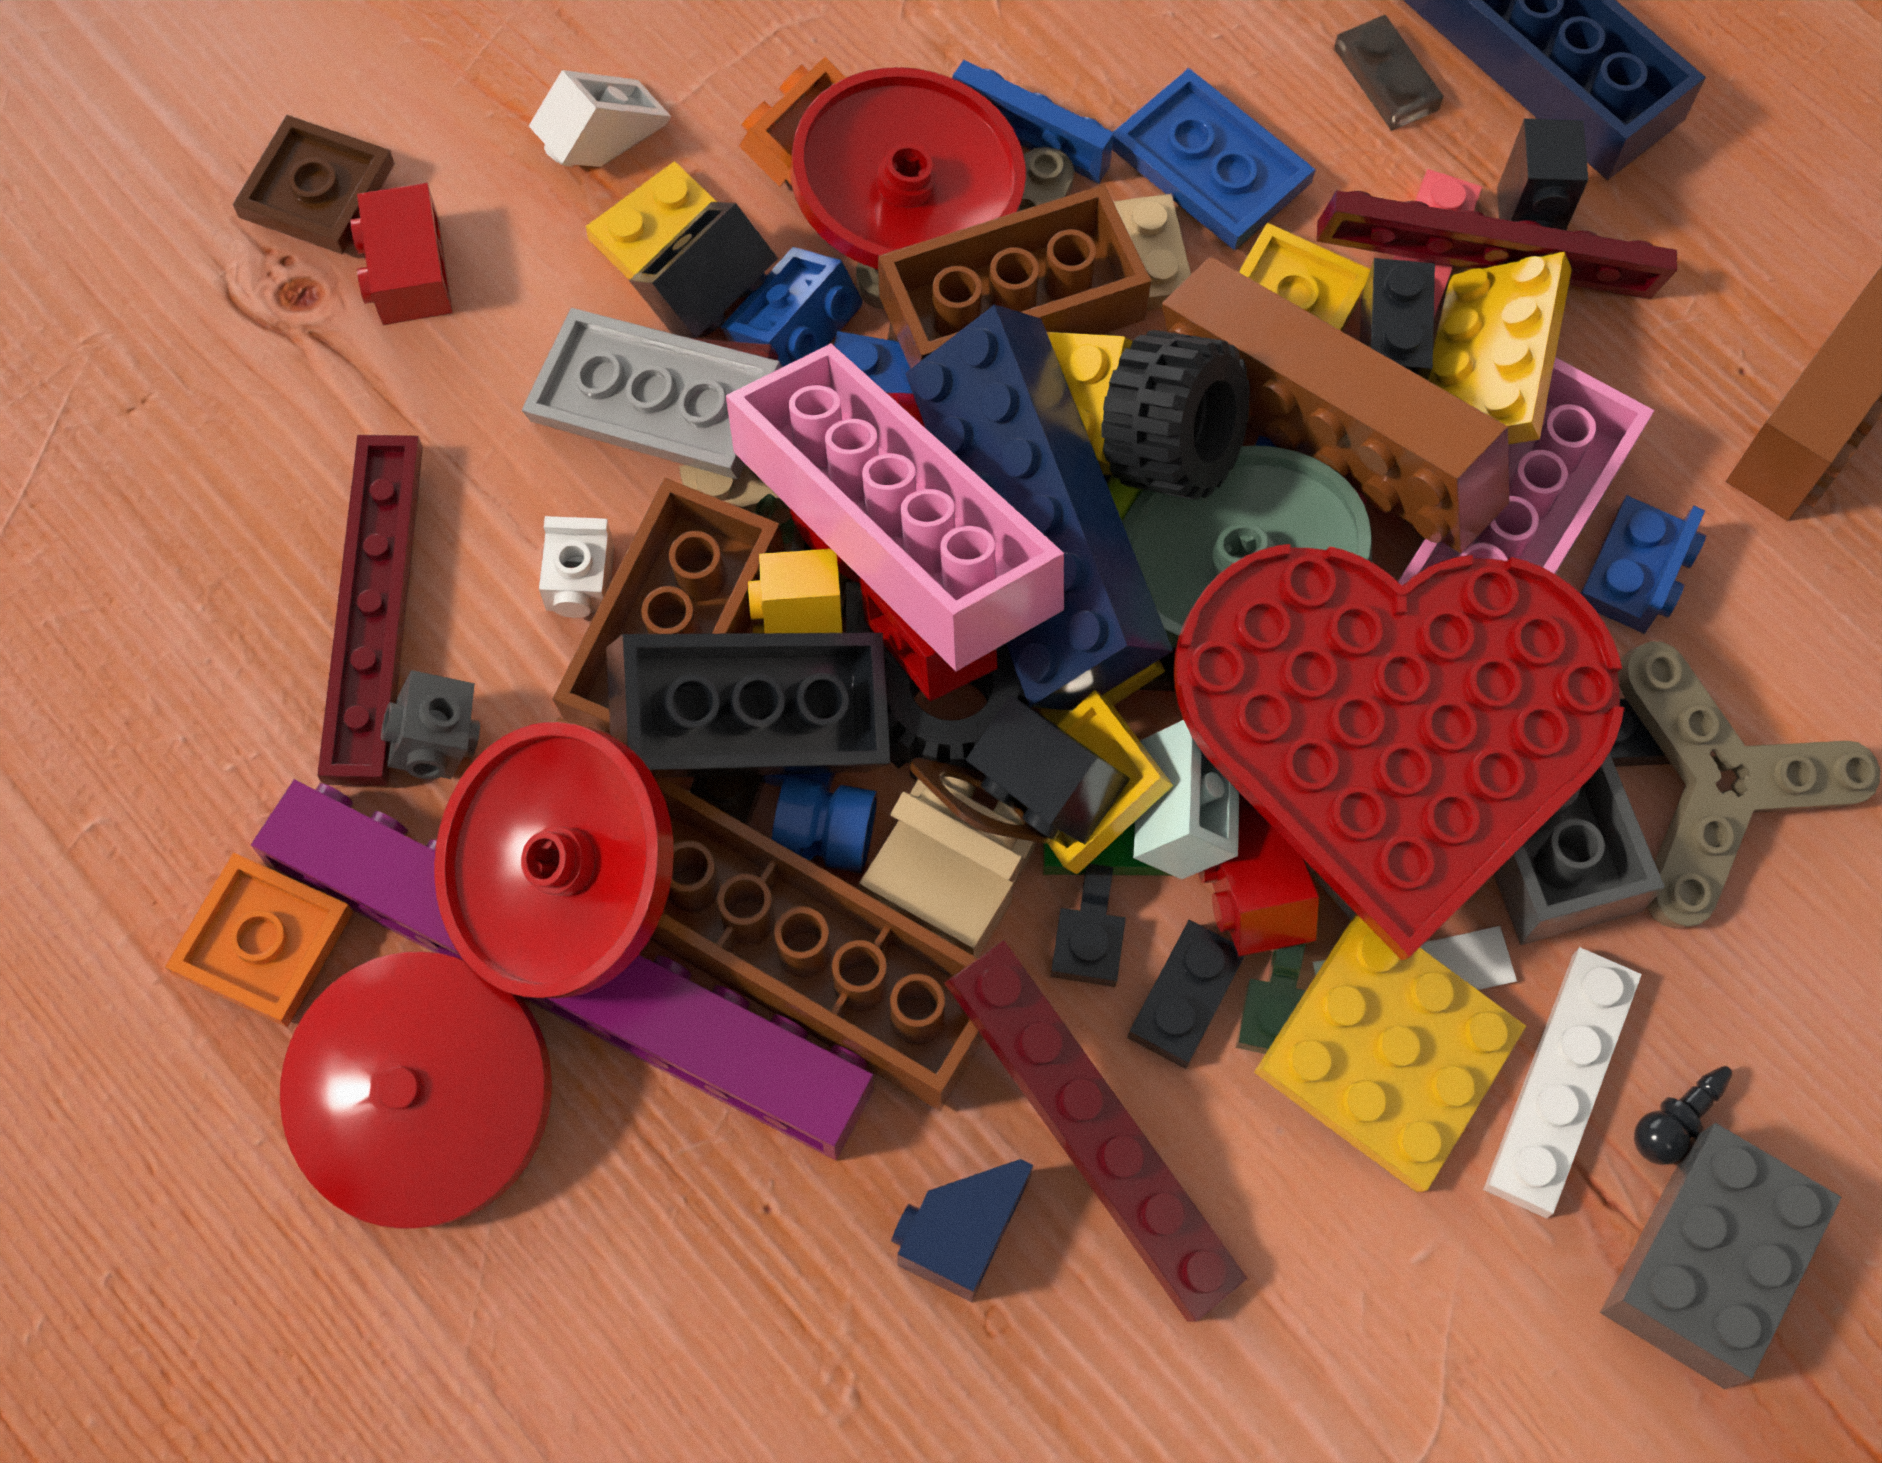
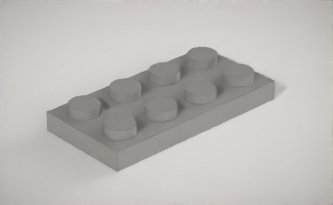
M571 308L521 411L531 422L738 480L745 463L733 451L726 395L782 368V365L776 360Z

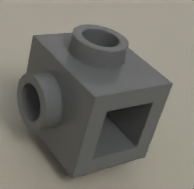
M411 670L396 699V703L389 702L383 718L381 740L391 742L388 767L406 770L412 776L421 779H437L440 777L452 779L463 757L472 758L478 744L480 722L471 719L475 683Z

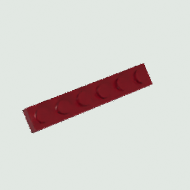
M1336 190L1317 221L1316 242L1472 269H1483L1517 262L1532 256L1541 257L1565 252L1572 269L1569 281L1570 286L1652 299L1677 271V250L1653 246L1647 241H1624L1601 237L1591 231L1581 230L1572 232L1541 226L1534 221H1509L1487 217L1477 211H1452L1430 207L1420 201H1395L1373 197L1363 191L1344 192Z
M357 435L317 774L320 781L327 785L387 786L388 759L391 742L381 740V729L387 705L389 702L396 703L423 452L419 436Z
M1004 940L995 944L944 982L1187 1322H1197L1248 1279Z

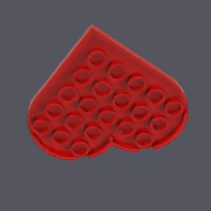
M1291 544L1269 547L1249 554L1231 564L1205 588L1191 608L1183 624L1175 652L1174 679L1178 705L1183 720L1199 749L1215 768L1401 961L1411 957L1591 778L1613 747L1624 707H1619L1620 689L1617 672L1622 669L1619 653L1607 626L1597 611L1581 593L1558 575L1541 566L1514 557L1505 561L1490 558H1473V555L1459 556L1432 565L1401 585L1376 564L1343 549L1331 546L1327 550L1291 548Z

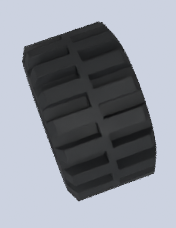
M1159 330L1148 331L1146 335L1140 334L1133 340L1130 349L1126 348L1120 356L1117 369L1113 370L1103 405L1104 415L1101 424L1102 438H1104L1103 452L1105 460L1110 462V472L1114 478L1120 479V483L1128 487L1193 500H1199L1200 497L1207 498L1213 494L1216 487H1221L1227 479L1230 469H1233L1238 459L1249 418L1250 387L1249 380H1247V368L1244 359H1240L1237 348L1234 345H1228L1227 341Z
M1006 643L996 648L997 669L969 682L985 696L987 704L973 716L953 721L933 717L918 706L914 698L920 691L919 687L884 646L890 761L898 769L905 763L911 764L915 758H923L979 771L965 759L1008 697L1012 695L1029 706ZM910 770V777L918 780V778Z

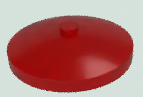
M888 67L872 69L846 77L827 88L810 104L799 121L795 132L790 161V176L795 199L800 210L818 235L833 248L852 260L878 269L879 255L1018 212L1025 188L1026 167L1023 151L1013 128L1003 114L980 93L960 81L932 71L916 68Z
M543 722L519 728L491 744L468 767L451 794L441 820L435 848L434 881L439 911L445 929L462 959L475 973L491 985L510 994L523 997L569 998L586 994L613 980L638 957L646 946L665 908L671 885L674 860L673 833L668 808L657 781L643 760L630 747L606 732L564 722Z
M423 951L390 954L370 960L345 973L328 986L312 1003L298 1024L286 1052L280 1080V1110L285 1137L298 1167L309 1183L331 1204L348 1215L367 1223L398 1229L426 1228L455 1222L477 1213L504 1194L520 1177L538 1149L545 1132L552 1098V1073L546 1042L536 1019L519 995L510 994L491 985L475 973L461 958Z

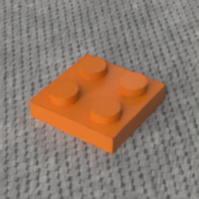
M233 852L165 965V968L176 977L288 1028L351 918L353 910L345 902Z

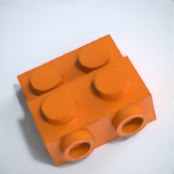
M825 56L810 71L801 64L779 87L784 96L773 107L764 100L741 124L747 131V134L739 144V147L779 187L786 181L792 185L790 176L792 146L796 129L804 112L823 91L846 78Z

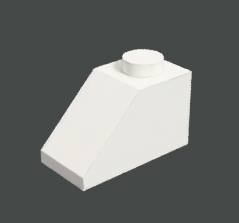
M562 70L529 127L545 144V152L559 164L567 167H573L574 165L601 167L664 127L671 118V115L639 80Z

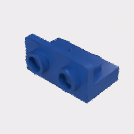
M792 247L768 273L765 282L741 303L723 323L721 329L730 344L769 356L772 360L779 361L782 367L827 346L837 335V331H840L860 309L863 300L842 260Z
M1626 495L1580 593L1594 607L1597 613L1645 634L1658 614L1669 618L1683 592L1685 584L1675 579L1681 565L1689 569L1691 568L1704 544L1706 535L1698 532L1697 529L1705 510L1693 505L1685 519L1682 520Z

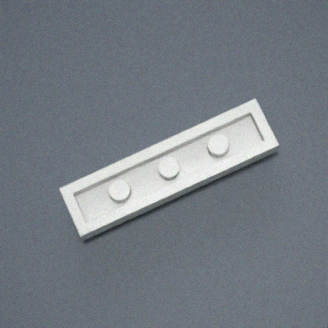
M1581 947L1572 955L1483 1188L1484 1191L1546 1219L1554 1214L1642 974Z

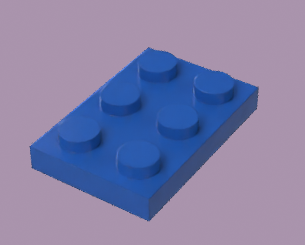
M1190 68L1185 70L1113 131L1112 150L1165 194H1172L1173 200L1234 251L1312 183L1316 170Z

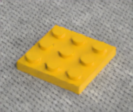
M1355 914L1254 1073L1415 1192L1428 1191L1526 1028V1025L1423 949L1419 948L1411 957L1401 961L1372 929Z

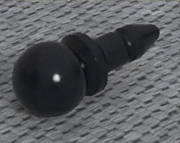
M1722 1066L1703 1075L1697 1081V1086H1692L1679 1100L1667 1097L1660 1104V1110L1652 1111L1638 1121L1634 1130V1142L1642 1157L1657 1165L1673 1164L1684 1157L1690 1146V1138L1697 1137L1703 1131L1700 1119L1713 1106V1101H1718L1726 1091L1732 1077V1070L1728 1066Z

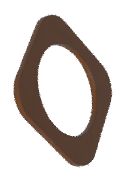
M915 758L910 764L912 773L957 817L974 828L990 834L1037 843L1050 842V838L1022 819L1028 807L1019 800L1013 806V810L1020 817L1023 824L1004 823L966 805L955 797L940 780V777H952L982 788L980 784L986 777L982 772L923 758Z

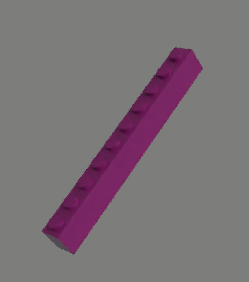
M294 779L251 843L252 848L266 866L347 903L354 912L434 953L462 959L445 929L437 902L434 881V860L437 841L430 839L425 846L407 837V828L392 817L382 812L374 811L370 818L352 809L353 802L337 789L324 783H319L317 788L313 789ZM638 955L613 980L586 994L558 999L520 996L522 999L837 1161L874 1092L873 1074L866 1071L868 1063L859 1055L837 1045H833L830 1051H827L807 1041L808 1032L795 1022L779 1015H773L771 1021H768L748 1011L749 1002L736 992L720 985H715L711 992L689 981L692 976L691 973L682 965L664 956L657 955L654 962Z

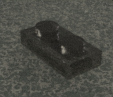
M1386 14L1337 35L1334 50L1391 131L1439 111L1444 96Z

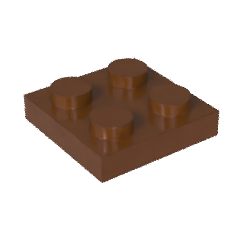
M286 115L235 199L233 206L238 217L343 254L353 238L351 219L360 218L357 194L380 190L395 163L391 151Z

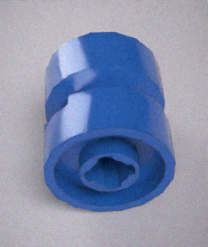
M786 775L776 808L772 840L808 861H811L818 855L822 856L825 866L828 868L863 873L875 822L877 791L840 785L834 793L827 792L823 781Z

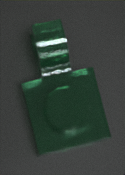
M1305 943L1273 950L1268 982L1250 978L1246 987L1235 1048L1266 1054L1306 990L1296 988L1302 966Z

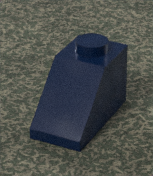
M1019 1159L929 1190L920 1208L908 1204L891 1239V1242L901 1246L897 1253V1265L972 1302L1027 1187L1033 1164Z

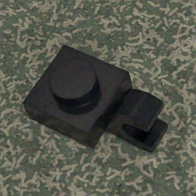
M1089 863L1084 876L1080 910L1060 909L1050 977L1112 987L1116 986L1126 918L1106 915L1113 867Z

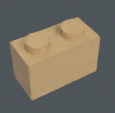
M899 820L859 882V890L978 958L1011 904L1014 883Z

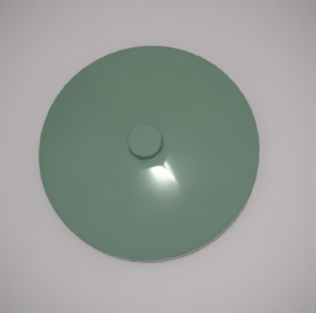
M1241 446L1238 459L1233 469H1230L1227 479L1220 488L1216 487L1213 494L1207 498L1200 497L1199 500L1143 490L1129 508L1122 522L1170 644L1174 648H1177L1180 632L1191 608L1205 588L1227 567L1249 554L1285 544H1291V548L1327 550L1331 546L1354 553L1372 562V538L1369 517L1358 493L1345 478L1328 465L1313 457L1284 448Z

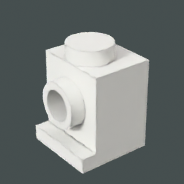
M545 516V541L539 591L546 611H554L561 616L570 618H582L588 616L590 612L596 613L611 583L614 543L608 520L601 518Z

